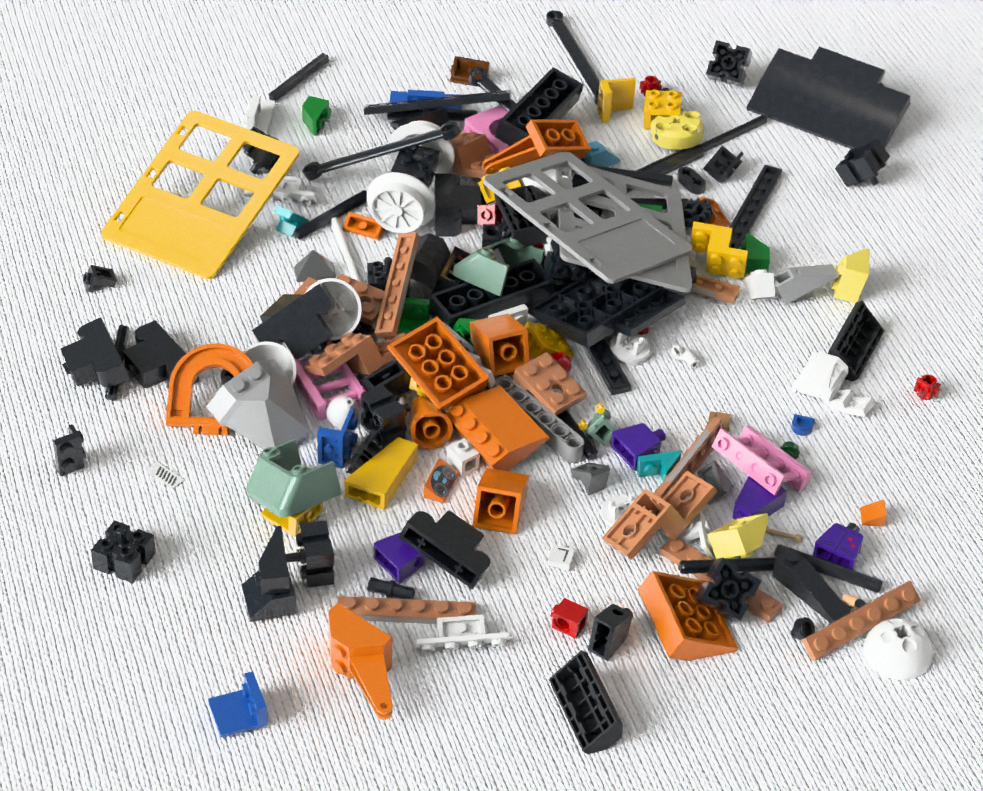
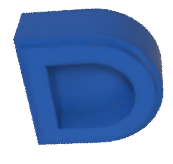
M794 414L791 429L797 435H809L813 430L815 419Z

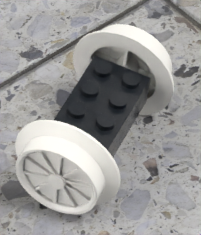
M414 121L397 128L390 136L388 144L440 129V127L428 121ZM442 138L389 154L394 163L391 172L375 178L367 191L368 205L373 218L379 225L392 232L409 233L426 225L432 219L435 212V200L429 188L432 180L435 179V173H448L453 166L455 154L450 140Z

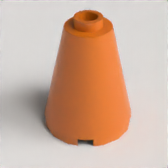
M419 396L415 398L411 404L410 435L412 440L422 449L432 450L443 446L442 443L449 440L453 432L450 418L442 410H438L428 397Z

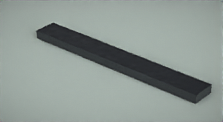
M510 90L370 104L365 106L364 115L510 100L512 96Z
M764 165L729 227L733 228L730 248L740 249L741 241H745V235L750 233L780 179L782 169Z
M573 282L554 285V293ZM605 338L589 348L585 347L611 395L631 391L632 386Z

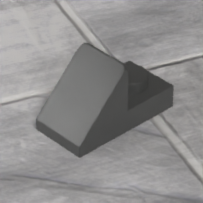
M588 462L570 471L572 478L583 481L587 495H591L606 488L610 467L608 465Z

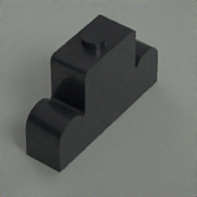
M435 173L436 236H458L461 233L462 224L478 225L477 205L485 204V199L481 197L480 186L460 185L461 179L456 174Z
M319 283L254 328L252 332L259 342H274L280 345L285 343L295 359H301L309 353L314 355L323 349L322 344L333 337V333L320 314H328L334 309V298L324 283Z
M101 317L82 325L78 329L79 341L61 348L62 355L66 361L62 365L66 374L72 375L76 386H82L98 379L102 387H112L130 379Z
M154 320L135 330L136 345L123 350L125 368L129 375L134 377L143 388H149L167 379L169 385L174 367L186 354ZM199 376L195 380V383L199 382Z
M418 511L407 521L398 536L402 541L472 590L481 580L491 563L487 554L476 550L484 538V534L451 511H447L438 522H435L430 514Z

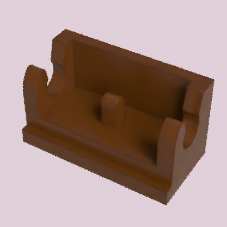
M455 56L453 65H451L450 82L473 86L469 82L470 71L476 67L483 68L487 71L489 78L490 62ZM479 75L473 76L477 79H481V76Z

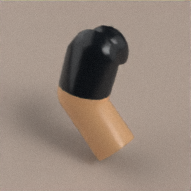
M844 594L842 598L846 606L855 609L867 604L861 598Z

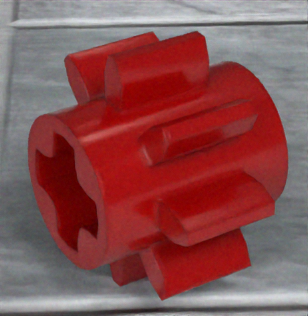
M655 76L645 77V81H640L639 89H641V94L643 93L646 96V90L660 91L662 89L661 81Z
M923 375L921 378H917L914 391L918 392V397L921 399L931 400L933 397L937 398L941 384L937 383V379L934 376Z

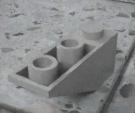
M833 264L792 267L774 275V283L785 304H788L814 291L816 288L833 281L839 275Z

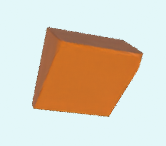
M884 500L860 507L862 525L884 526L886 519Z

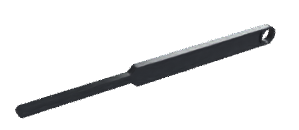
M761 115L702 144L687 149H680L636 171L666 175L702 158L704 152L767 123V116ZM627 188V193L633 189Z

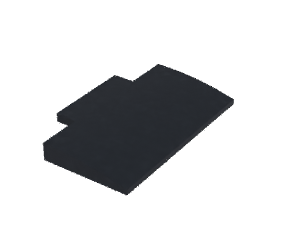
M819 46L812 59L778 48L747 105V110L759 115H766L767 118L849 149L860 145L864 146L866 143L878 138L883 146L886 147L910 106V95L880 85L885 75L884 69Z
M690 266L692 284L697 282L696 268ZM592 271L589 273L586 282L575 281L528 308V314L560 335L589 348L615 331L633 337L685 305L686 302L685 297L678 294L681 291L631 278L611 284Z

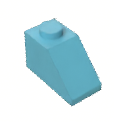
M598 141L588 143L591 150L583 158L587 163L603 167H610L621 162L619 157Z

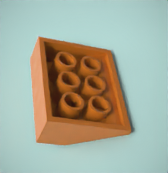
M438 316L387 346L388 350L438 410L454 406L460 400L481 393L486 389L489 377Z
M500 385L462 399L445 412L452 422L453 429L480 453V458L491 469L511 470L550 439Z
M652 571L638 590L669 658L690 661L733 653L738 650L724 617L717 614L719 608H707L694 600L701 584L706 581Z

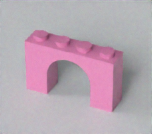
M498 105L465 118L464 131L466 133L477 132L478 134H486L491 154L496 155L510 147L494 137L500 120L508 113L502 106Z

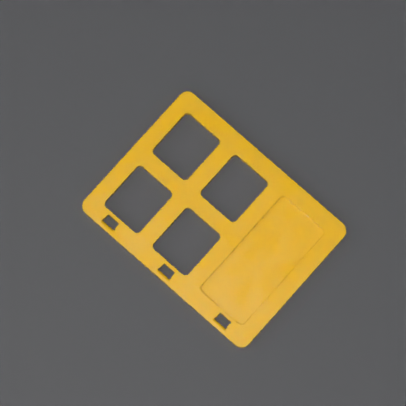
M190 111L106 223L101 234L107 241L202 278L212 279L217 275L299 157V150L293 145L199 111ZM199 126L231 138L215 161H209L180 150L196 127ZM184 128L187 129L184 135H180ZM245 144L280 156L265 179H258L228 168ZM170 163H175L205 175L189 198L185 199L153 187ZM153 170L156 172L153 178L148 177ZM223 181L254 193L238 217H232L202 205L217 182ZM120 214L125 215L120 222L116 221Z

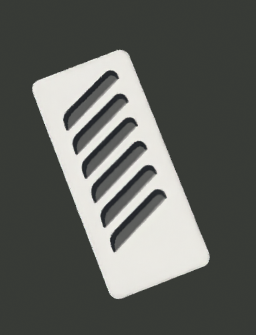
M155 462L145 469L147 473L171 489L184 481L183 478L159 462Z

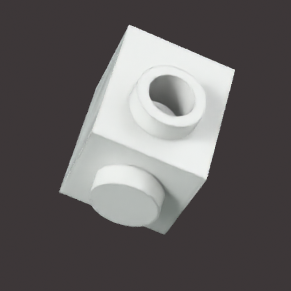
M465 438L447 446L446 462L458 470L461 477L479 469L480 453Z

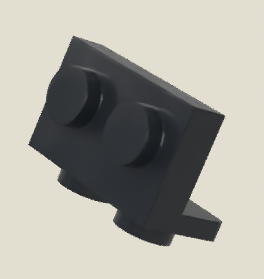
M722 145L704 166L703 170L719 183L724 178L728 180L735 172L732 168L736 170L743 162L740 158L744 153L741 151L736 157Z
M73 424L68 425V435L53 440L56 469L60 477L85 468L84 458H86V453L82 447L84 438L81 431L76 430Z

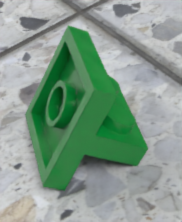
M405 298L397 333L408 334L429 321L428 299Z

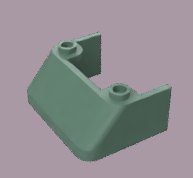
M511 236V238H506L483 247L455 264L453 275L495 295L502 296L509 267L533 258L542 266L545 251L534 245L525 246ZM496 248H498L505 264L496 260L497 255L494 253Z
M295 439L275 447L263 449L246 486L247 495L250 499L278 517L293 516L342 494L334 462L330 461L314 469L302 465Z

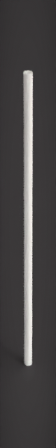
M334 217L331 219V223L351 278L361 281L339 220ZM376 322L372 326L373 329H376ZM372 333L375 343L383 341L382 338H378ZM403 394L396 398L400 405L406 404ZM407 412L405 425L410 434L411 415L410 412Z

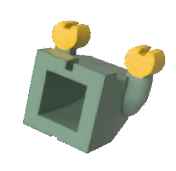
M598 403L599 406H595L597 413L588 422V426L585 420H581L578 426L580 430L590 434L604 446L612 438L613 431L618 429L610 420V412L604 408L602 403Z

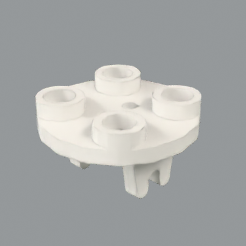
M618 333L611 340L610 349L618 360L626 362L629 366H636L638 362L643 361L649 356L650 343L639 334L629 337Z
M635 494L630 496H614L603 503L601 516L610 528L634 502Z

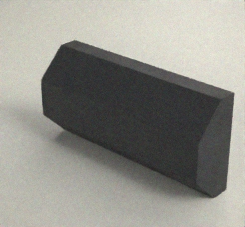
M532 185L511 189L526 202L530 203L539 200ZM494 193L497 205L514 239L525 246L540 244L548 237L547 234ZM547 213L542 214L548 220H550Z
M431 233L420 236L410 279L432 288L435 287L451 255L443 238Z
M862 300L855 303L828 351V354L839 357L848 366V374L845 379L851 382L859 379L885 331Z
M581 650L548 680L582 751L586 754H593L609 749L622 738L623 723L588 653Z

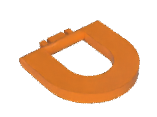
M219 343L202 345L185 354L174 367L170 377L166 426L193 427V434H199V430L202 428V435H219L220 429H222V436H228L229 427L222 426L214 417L191 416L193 386L197 377L202 372L211 368L225 369L234 377L253 364L248 356L233 346Z

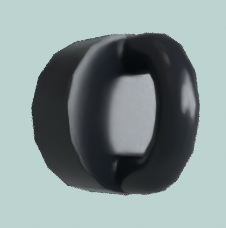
M808 617L798 618L791 630V637L801 641L803 638L815 632L814 623Z

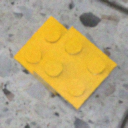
M693 222L691 235L692 251L707 253L705 273L727 276L733 279H744L748 251L730 248L733 228Z

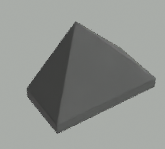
M315 250L308 253L294 266L296 282H304L308 277L315 280L336 278L333 262Z
M714 460L697 472L700 479L711 484L718 491L708 502L709 505L734 487Z

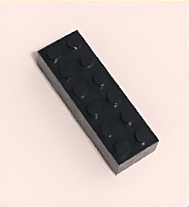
M552 67L500 120L495 137L511 146L529 136L526 126L531 119L561 120L579 101L584 84Z
M533 258L509 267L502 296L495 295L469 282H465L431 294L429 314L433 318L438 316L442 322L453 329L459 318L485 319L489 315L522 304L530 308L554 294L555 281L552 277H548L547 272Z

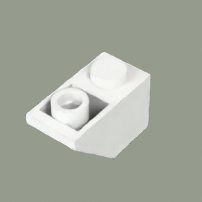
M767 269L755 270L745 277V283L751 299L775 297L773 273H767Z

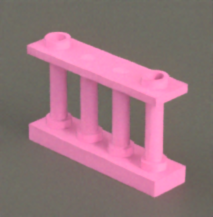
M331 340L326 342V347L333 344ZM293 356L297 369L294 384L318 421L327 419V406L338 396H349L356 399L361 406V394L367 392L366 388L359 383L346 362L328 374L331 375L338 372L341 377L340 379L317 386L312 383V380L325 376L307 374L303 369V366L309 363L308 360L311 357L300 360L295 359ZM343 386H347L350 390L328 399L322 398L320 395Z
M750 425L744 427L738 438L732 436L725 429H720L712 445L716 451L773 495H777L783 482H787L797 491H803L812 475L810 470Z

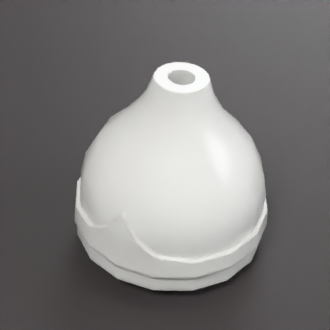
M338 396L327 406V418L331 424L342 428L350 408L355 409V417L358 418V404L349 396Z

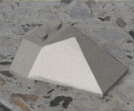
M275 360L255 362L222 385L206 406V409L219 424L224 427L227 426L236 431V434L239 436H244L253 441L261 449L275 447L292 439H295L297 443L310 434L309 426L289 377Z

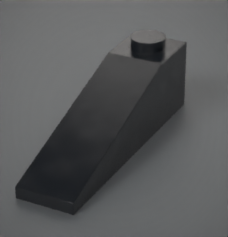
M456 246L454 247L431 294L459 284L461 279L453 275L454 265L471 255L470 253Z
M789 548L775 558L772 577L829 623L851 612L808 560L793 548Z

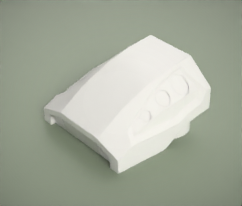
M823 352L816 353L810 356L809 362L802 370L800 376L794 381L792 391H798L830 402L843 384L848 374V366L837 356Z

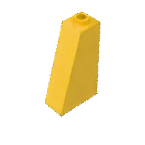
M399 437L345 479V497L385 510L417 461L418 444Z

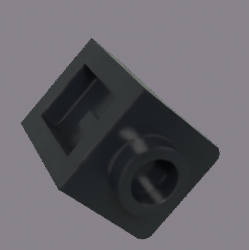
M90 265L88 271L83 275V284H85L87 292H92L95 284L114 288L117 282L114 271L110 268Z

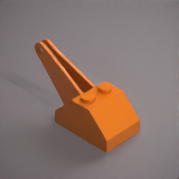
M531 119L526 126L529 136L484 160L482 165L485 168V172L491 174L508 166L512 168L563 151L570 152L578 159H582L587 156L591 148L577 120Z
M337 603L328 611L331 667L338 674H343L349 679H355L376 716L381 720H387L393 714V703L387 672L392 668V636Z

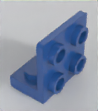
M350 408L341 431L319 427L317 432L318 464L323 465L333 461L335 467L343 469L346 460H350L351 447L356 445L358 434L355 433L358 418L355 417V409Z
M253 671L244 673V684H241L242 690L208 699L215 724L222 738L268 726L267 706Z

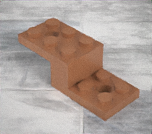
M461 131L456 138L450 140L455 154L452 166L454 174L474 178H482L489 175L485 172L482 163L495 154H491L486 134Z
M340 274L337 279L350 284L358 293L361 303L369 302L364 305L362 304L360 321L373 326L378 320L385 291ZM308 277L294 294H305L307 289L317 280Z
M350 332L343 335L341 341L337 344L334 343L327 346L322 354L311 357L308 360L309 363L304 365L303 368L307 374L326 376L346 362L352 373L370 375L395 358L387 346L406 334L397 333L396 336L384 337L385 340L380 343H374L371 335L353 334Z
M548 352L535 359L529 354L530 361L518 367L514 372L506 373L555 415L562 413L587 397V392ZM552 389H559L562 393L554 392Z
M686 471L663 498L644 489L605 533L602 539L606 544L632 560L657 531L675 541L718 491L711 484Z

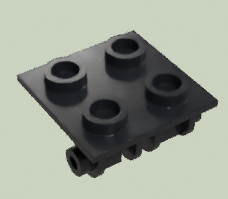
M384 424L378 430L373 428L366 437V440L356 449V453L348 461V464L351 466L346 471L347 474L351 469L355 472L384 449L381 444L374 442Z

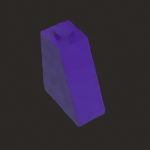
M748 476L734 503L732 518L735 520L768 513V516L772 515L785 506L787 490L781 486L777 495H773Z

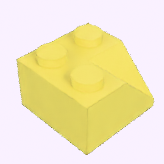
M866 248L842 257L839 264L834 266L839 277L832 281L831 289H834L833 298L852 303L858 301L869 275L870 249Z
M768 513L737 518L708 533L707 535L716 559L722 557L735 559L740 555L741 558L752 556L754 550L762 546L769 519Z

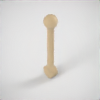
M766 527L765 532L794 539L797 543L803 540L800 534L792 535Z

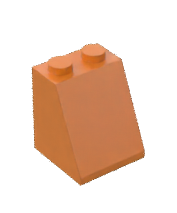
M508 313L470 322L471 342L485 367L492 371L493 376L514 372L515 369L530 361L527 328Z
M486 468L477 486L472 526L516 535L527 497L529 475Z

